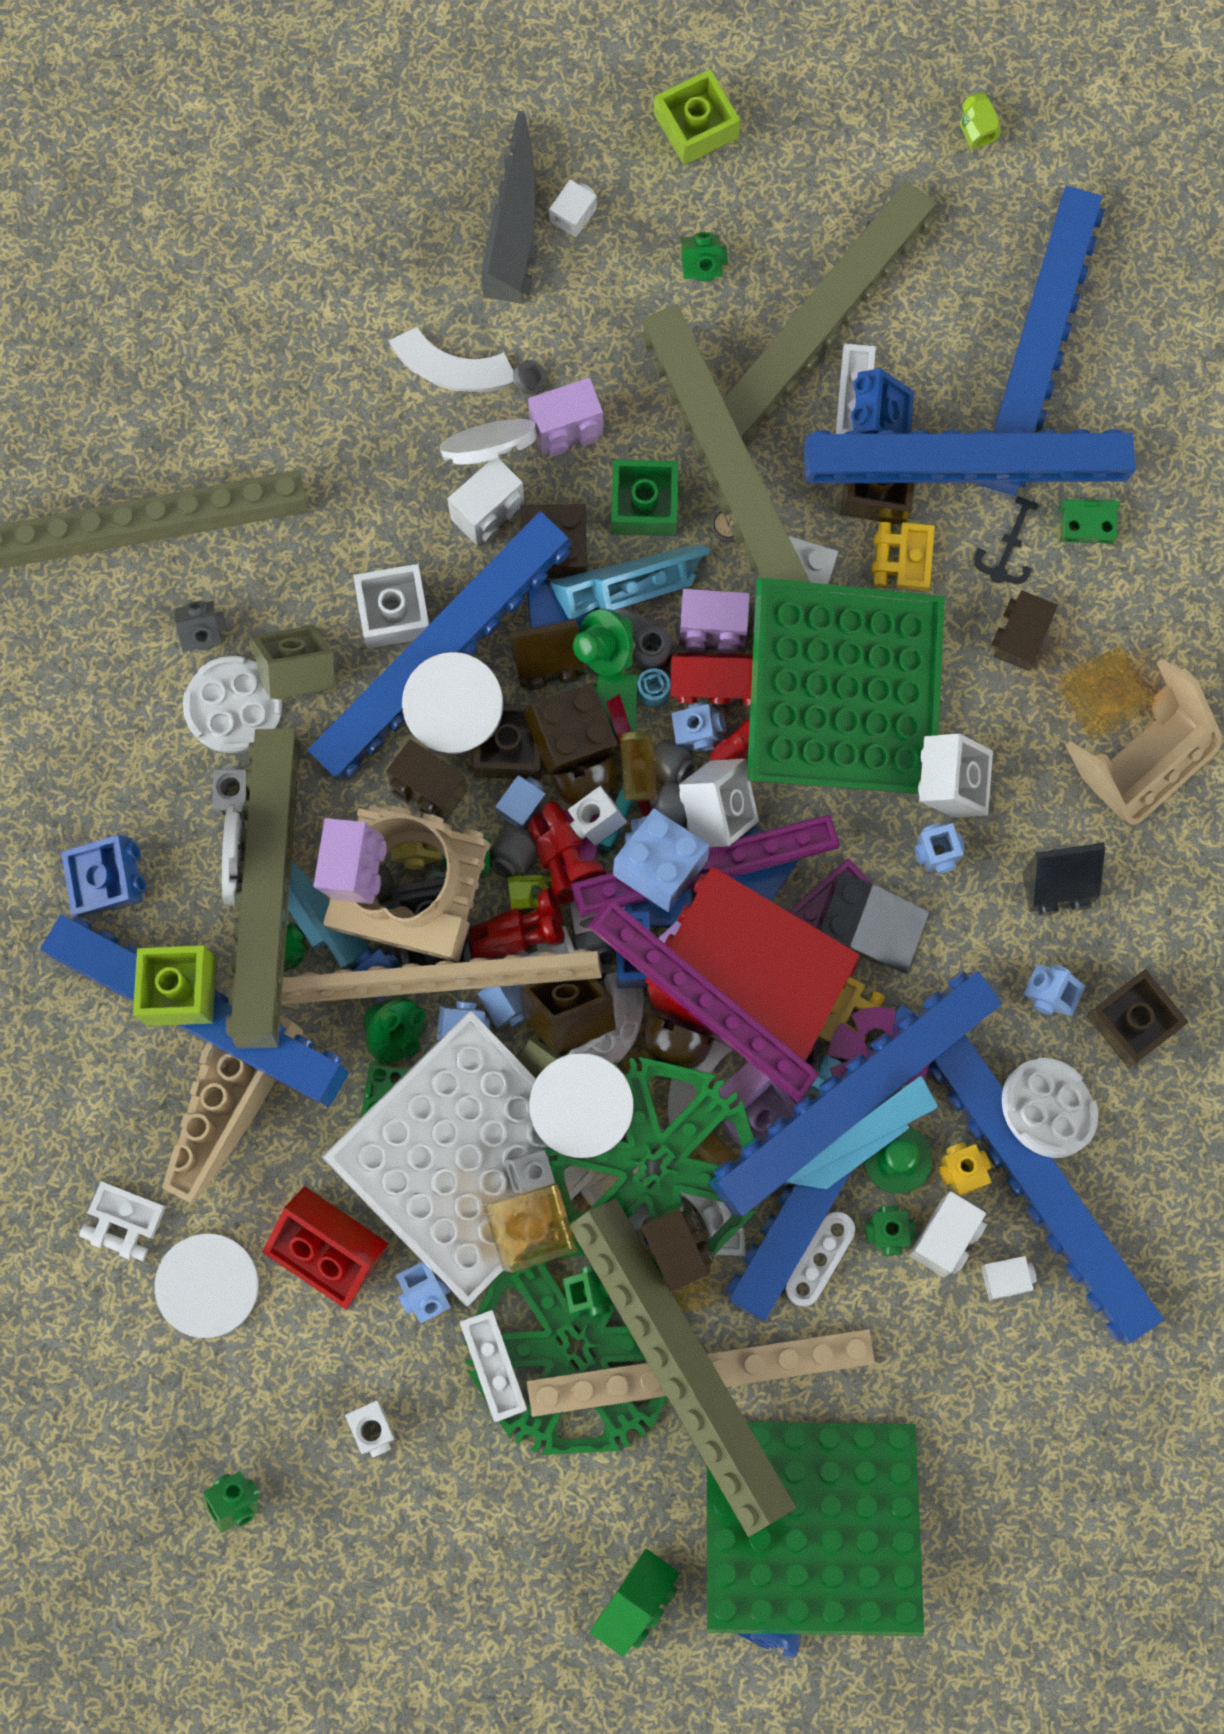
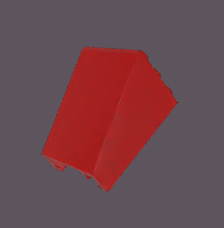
M711 867L707 876L701 874L693 890L696 893L694 901L691 905L685 904L678 918V922L681 925L676 935L670 934L665 944L806 1062L842 989L847 985L848 978H852L859 964L860 954L723 872ZM648 977L646 978V983L649 984V997L651 998L653 1010L699 1033L709 1035L715 1038V1041L733 1049Z

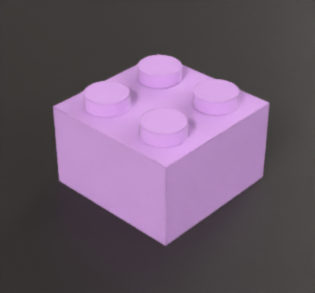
M590 377L528 398L529 419L535 423L538 434L536 439L542 455L550 453L551 456H558L568 451L569 446L581 443L583 446L590 445L598 441L599 436L603 435V411Z
M683 589L679 645L686 646L685 649L692 652H702L705 650V647L718 648V651L724 654H736L738 649L744 650L748 627L750 593Z
M325 818L313 887L333 900L373 904L374 895H378L381 886V877L378 874L380 861L384 860L386 854L384 836L366 822Z

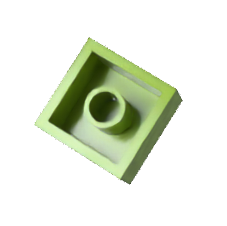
M711 69L654 96V115L683 165L739 138L741 120Z
M204 945L137 948L133 1016L146 1026L213 1023L217 957Z

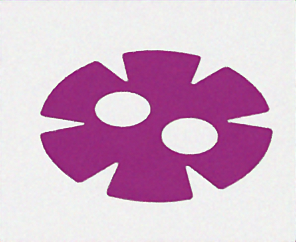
M870 1007L853 1013L852 1018L859 1033L841 1023L832 1036L828 1055L848 1059L847 1062L858 1054L862 1053L865 1056L871 1051L865 1044V1036L870 1030L882 1029L891 1035L899 1028L897 1026L895 1030H892L896 1010L885 1007ZM847 1062L831 1067V1075L836 1074L839 1077L848 1070L845 1066ZM929 1064L904 1085H909L920 1076L925 1080ZM900 1087L897 1091H895L892 1095H890L886 1100H884L881 1104H879L876 1108H878L880 1105H882V1104H883L884 1102H886L888 1099H890V1098L893 1097L895 1094H897L899 1091H901V1090H902L901 1087Z

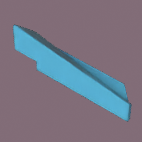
M698 544L677 548L550 581V586L569 619L577 618L598 606L600 609L616 610L690 587L696 578V575L693 573L702 557L709 555L710 547Z
M292 860L289 912L315 952L328 946L342 969H352L357 965L354 959L370 946L363 938L335 932L323 925L330 901L321 891L313 887L314 883Z
M921 1076L861 1119L784 1183L826 1190L910 1128L907 1125L908 1123L935 1110L938 1106L924 1079Z

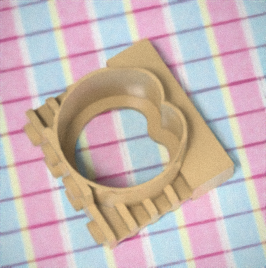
M369 806L368 810L358 809V821L366 822L384 836L383 840L386 842L385 856L395 847L409 842H423L439 849L447 860L445 882L435 901L418 915H415L405 906L394 909L384 908L379 903L376 895H374L373 904L333 900L330 898L323 925L335 932L459 963L470 925L467 922L470 910L473 909V897L475 890L479 888V876L481 870H484L485 855L489 851L491 844L483 839V833L471 829H464L463 833L452 831L451 825L443 823L444 819L434 815L424 814L422 819L411 815L412 812L410 810L397 806H392L391 811L376 806Z

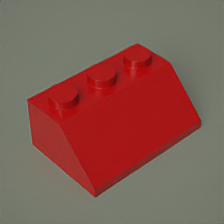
M673 652L671 654L670 697H677L678 703H697V697L710 698V703L730 704V698L743 699V704L751 705L753 654Z
M304 1186L284 1207L262 1253L347 1310L378 1265L389 1243Z

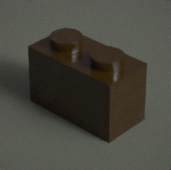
M1023 590L1020 591L1017 600L1010 598L1003 615L1009 618L1005 629L998 627L991 644L997 647L993 657L1030 671L1058 604Z

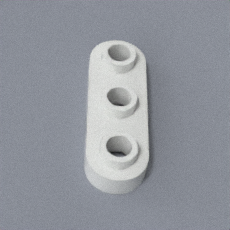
M833 1212L822 1221L786 1283V1296L792 1304L799 1307H807L812 1305L820 1296L855 1234L854 1222L847 1214ZM834 1224H840L843 1227V1234L839 1237L831 1233V1226ZM821 1253L826 1257V1264L824 1266H817L814 1263L813 1258L816 1254ZM799 1283L808 1285L809 1293L806 1296H800L796 1292V1287Z

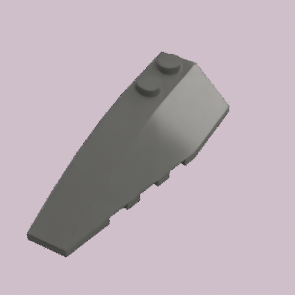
M518 110L510 142V152L513 154L512 156L508 155L506 158L504 181H501L499 187L498 205L495 204L481 275L484 298L522 304L523 294H530L532 275H528L529 264H536L538 246L533 245L536 220V188L531 139L525 112Z

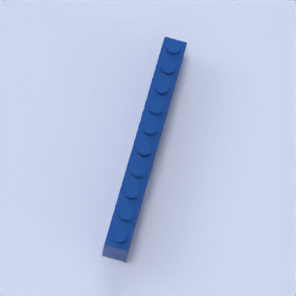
M1065 186L993 433H1007L1008 431L1018 429L1024 430L1026 433H1035L1036 428L1042 429L1047 410L1042 409L1044 399L1050 400L1056 381L1050 380L1052 370L1059 371L1064 352L1058 350L1061 341L1067 342L1072 323L1067 322L1069 312L1075 313L1078 306L1080 294L1075 293L1077 283L1083 285L1089 266L1083 263L1085 256H1092L1097 237L1091 235L1093 228H1099L1103 219L1105 209L1100 208L1103 195ZM978 482V486L1015 496L1018 488H1025L1027 482Z
M1019 429L1011 430L1007 433L979 430L972 434H961L959 430H947L942 432V434H929L926 430H915L909 434H897L893 430H883L877 434H864L860 430H851L844 434H831L830 431L819 430L808 434L803 445L805 483L1127 482L1136 471L1133 433H1122L1118 429H1110L1102 433H1090L1086 429L1074 430L1071 433H1058L1057 430L1053 429L1043 430L1039 433H1026L1024 430Z
M540 511L315 741L308 751L338 780L342 781L345 777L347 779L352 778L361 769L362 765L360 762L368 754L372 756L382 748L385 743L383 739L391 730L394 732L398 731L406 723L402 709V697L405 685L412 672L425 660L442 653L456 652L471 656L478 648L476 643L484 635L488 637L498 629L501 624L499 621L507 611L510 613L514 612L524 601L522 596L531 587L535 589L543 583L547 577L545 572L554 563L559 565L568 557L571 552L569 548L572 546L570 539Z
M60 915L40 950L63 965L134 1003L137 948L130 944L127 949L117 945L119 939L104 930H101L100 934L91 931L90 929L93 925L76 915L72 920ZM215 990L213 1023L176 1025L327 1108L332 1104L350 1073L341 1065L343 1061L341 1057L326 1049L323 1054L313 1050V1042L299 1034H296L294 1039L285 1035L286 1028L281 1025L278 1048H236L232 1037L227 1036L226 1017L227 1015H232V1006L227 1004L229 998Z
M963 970L954 975L947 982L950 987L941 994L939 991L934 992L922 1002L924 1005L923 1009L916 1014L910 1012L897 1022L899 1028L891 1035L884 1033L871 1043L873 1049L865 1056L861 1053L847 1062L845 1066L848 1070L839 1077L835 1074L826 1079L819 1086L822 1090L813 1098L807 1096L793 1107L795 1113L786 1120L784 1117H781L767 1128L769 1134L759 1141L756 1138L746 1144L740 1150L743 1154L733 1163L731 1160H728L714 1171L716 1177L709 1184L731 1214L741 1217L747 1214L1003 1004L979 971L965 973Z
M900 1005L895 1015L892 1030L896 1029L898 1026L897 1022L913 1011ZM870 1043V1045L868 1046V1049H869V1050H872V1049H873V1047L871 1046V1043ZM851 1172L826 1190L803 1185H795L794 1187L789 1184L787 1185L778 1200L783 1205L777 1217L770 1214L760 1231L766 1235L761 1245L757 1246L753 1243L743 1260L749 1264L742 1276L736 1273L726 1289V1292L731 1294L728 1299L729 1303L761 1322L766 1320Z
M962 1036L930 1063L928 1072L937 1084L943 1082L950 1093L946 1096L952 1107L957 1112L963 1110L969 1119V1122L966 1123L968 1130L976 1140L982 1138L988 1146L989 1150L986 1151V1155L994 1167L997 1169L1002 1167L1009 1177L1005 1181L1011 1192L1016 1197L1022 1195L1029 1205L1025 1209L1029 1218L1036 1226L1042 1224L1049 1235L1045 1239L1049 1247L1056 1255L1059 1253L1063 1254L1069 1263L1065 1268L1070 1277L1077 1284L1082 1282L1089 1293L1085 1297L1095 1312L1102 1311L1109 1321L1106 1324V1328L1117 1342L1122 1340L1125 1345L1132 1343L1164 1321V1318L1053 1159L1033 1152L1013 1134L1006 1122L1002 1109V1086L967 1036Z

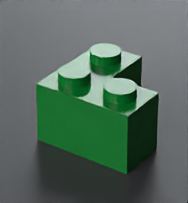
M645 1548L589 1633L623 1658L632 1646L638 1650L650 1632L646 1629V1626L653 1630L665 1612L659 1608L660 1605L663 1604L667 1607L677 1593L678 1588L673 1585L680 1572Z

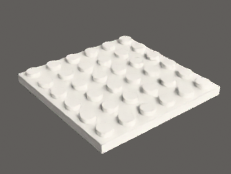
M468 1011L322 1156L335 1172L465 1306H469L559 1213L551 1185L525 1194L513 1193L504 1160L533 1150H544L545 1147H549L535 1131L530 1117L529 1100L536 1078L472 1011ZM547 1155L548 1159H558L557 1155ZM573 1165L565 1169L564 1178L571 1200L589 1183L598 1171Z

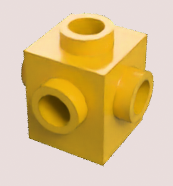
M962 1142L946 1149L948 1155L940 1160L942 1166L938 1167L944 1185H951L953 1193L960 1197L992 1183L987 1170L991 1169L989 1159L984 1150H978L976 1144L967 1147L966 1143ZM961 1163L968 1166L969 1172H964L961 1169Z

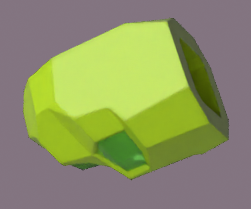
M984 92L970 94L962 104L963 117L959 125L969 147L976 149L996 141L1000 137L1001 126L998 116Z
M541 875L508 877L511 909L517 908L523 913L534 911L538 907V892L546 888L551 889V877Z

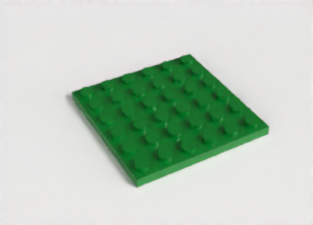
M763 577L756 579L747 781L919 794L918 785L921 781V751L924 748V736L939 735L945 596Z
M747 1422L796 1509L748 1537L706 1464L707 1633L923 1636L924 1609L916 1424Z

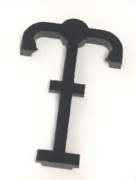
M1017 496L1015 503L1022 505L1011 536L1004 534L1002 541L1006 542L1007 546L999 566L990 568L983 565L981 558L987 552L980 548L977 549L974 564L979 571L990 575L993 582L1002 583L1007 581L1018 585L1026 582L1029 578L1032 568L1023 566V575L1021 577H1014L1007 574L1005 566L1013 546H1021L1022 540L1017 539L1028 508L1036 511L1037 503Z

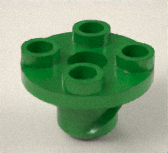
M611 609L592 611L584 618L579 634L574 638L573 650L576 657L581 662L587 663L596 673L604 676L615 675L630 668L633 663L634 649L633 625L627 617H622Z
M405 998L392 1000L385 1005L382 1003L372 1005L363 1017V1027L367 1031L366 1046L369 1054L379 1062L387 1064L397 1062L404 1057H413L419 1050V1039L423 1032L426 1017L425 1011L413 1001Z
M909 1128L864 1161L865 1171L872 1183L882 1191L892 1194L909 1193L920 1187L930 1174L933 1162L931 1148L927 1140L918 1131Z

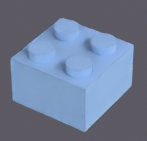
M653 808L614 858L613 875L669 912L708 861L710 845Z

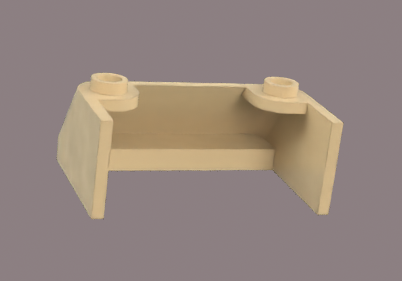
M1162 658L1157 662L1166 686L1153 698L1152 713L1156 720L1112 760L1102 752L1089 753L1071 741L1065 745L1081 778L1119 818L1131 825L1139 824L1207 763L1218 752L1222 744V734L1197 678Z

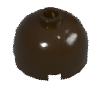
M612 752L551 774L558 795L564 802L570 805H575L599 786L610 796L617 787L619 778Z
M650 1015L644 1034L645 1049L650 1057L658 1061L691 1069L698 1068L706 1060L715 1038L701 1032L700 1034L696 1033V1031L689 1027L654 1015Z

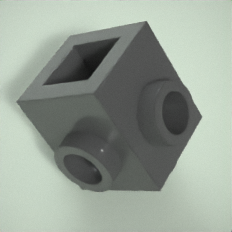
M201 600L193 601L187 606L175 608V624L183 652L195 649L209 650L216 645L222 644L221 632L226 631V624L223 612H216L214 600L208 602Z

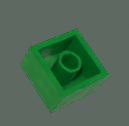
M613 459L611 535L676 536L678 461Z

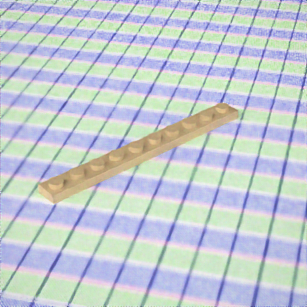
M579 949L569 954L544 952L533 957L509 955L504 959L498 960L474 958L470 962L454 963L452 961H440L435 965L427 966L405 964L401 968L391 969L376 966L369 968L367 971L353 972L341 969L332 974L320 975L314 972H306L296 977L283 976L281 1005L602 978L601 963L598 951L592 952L587 949Z
M870 1329L707 1353L726 1387L875 1364ZM648 1363L527 1381L532 1417L666 1396L665 1391Z

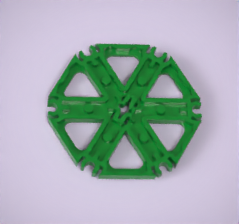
M639 1056L642 1063V1071H637V1061L634 1057L629 1058L631 1070L628 1073H623L630 1084L634 1103L632 1121L626 1132L628 1142L620 1140L610 1150L588 1158L570 1157L560 1154L550 1147L544 1148L547 1155H557L558 1158L548 1159L555 1181L551 1188L565 1235L571 1229L569 1225L586 1213L575 1210L570 1199L564 1172L571 1165L620 1177L589 1210L617 1199L629 1219L646 1201L649 1215L652 1216L683 1202L680 1192L722 1202L709 1184L716 1177L714 1171L720 1164L688 1156L720 1122L725 1120L731 1121L736 1126L742 1148L754 1140L743 1100L741 1099L739 1104L733 1108L729 1106V1104L737 1099L738 1093L735 1091L728 1098L721 1097L719 1088L725 1083L723 1079L718 1080L714 1084L713 1089L709 1088L708 1085L717 1076L716 1074ZM655 1076H664L693 1084L696 1088V1097L662 1132L649 1090L650 1080ZM659 1145L660 1148L653 1154L652 1151ZM666 1152L668 1155L662 1160L660 1166L663 1172L660 1175L654 1172L642 1181L641 1178L648 1168L645 1161L648 1158L652 1161H655L657 1158L660 1159ZM674 1159L675 1162L668 1168L667 1165ZM639 1165L641 1168L634 1174L633 1171ZM655 1180L656 1182L649 1188L648 1185ZM751 1209L743 1217L731 1214L730 1218L707 1240L713 1256L746 1223L757 1209ZM572 1233L570 1241L573 1243L576 1240V1237ZM655 1256L651 1257L659 1273L664 1277Z
M579 1242L531 1244L538 1255V1258L534 1259L531 1251L525 1247L522 1250L527 1257L525 1264L519 1266L512 1261L509 1264V1267L514 1271L512 1275L504 1269L492 1281L475 1315L477 1316L491 1310L494 1312L506 1289H518L545 1331L501 1333L513 1368L546 1366L540 1379L608 1369L610 1367L607 1363L647 1361L627 1326L606 1327L616 1308L615 1305L610 1306L611 1313L590 1317L589 1311L569 1312L568 1302L550 1275L548 1265L554 1258L586 1256L582 1253L583 1249ZM574 1325H577L581 1332L580 1334L577 1333L573 1327ZM565 1331H568L575 1340L580 1341L583 1339L586 1345L582 1347L587 1363H584L576 1353L570 1355L567 1353L566 1349L570 1347V1343ZM556 1337H560V1339L563 1342L562 1346L559 1344ZM590 1348H591V1349L593 1350V1352L595 1353V1355H596L595 1358H593V1356H592L591 1353L589 1352V1349H590ZM472 1359L465 1360V1364L475 1366ZM573 1359L579 1367L577 1370L571 1362ZM467 1370L486 1400L477 1371ZM668 1397L651 1398L649 1404L644 1407L635 1406L632 1401L594 1407L605 1426L603 1434L597 1438H560L556 1433V1425L563 1412L532 1417L530 1402L526 1406L528 1411L503 1419L499 1423L510 1439L518 1426L522 1429L515 1437V1443L517 1444L521 1443L525 1435H532L535 1439V1444L531 1451L534 1453L540 1449L542 1440H546L545 1450L541 1455L622 1451L617 1446L615 1437L620 1436V1441L627 1448L631 1446L626 1438L628 1430L636 1429L642 1438L645 1437V1430L638 1423L640 1420H643L651 1432Z

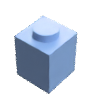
M518 775L495 806L496 814L516 828L526 829L529 825V819L534 814H537L546 802V793L543 792L544 787L531 777L525 780Z
M524 985L483 988L477 993L497 1029L508 1024L514 1028L525 1022L519 988Z

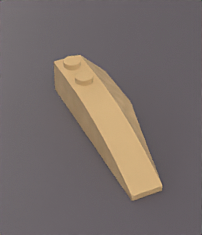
M280 1015V1025L286 1028L285 1035L293 1039L296 1034L302 1035L304 1031L298 1025ZM209 1043L206 1044L199 1060L201 1066L197 1079L193 1081L191 1087V1100L187 1113L183 1114L180 1125L182 1128L178 1144L174 1145L162 1186L164 1190L192 1205L233 1151L276 1082L274 1078Z

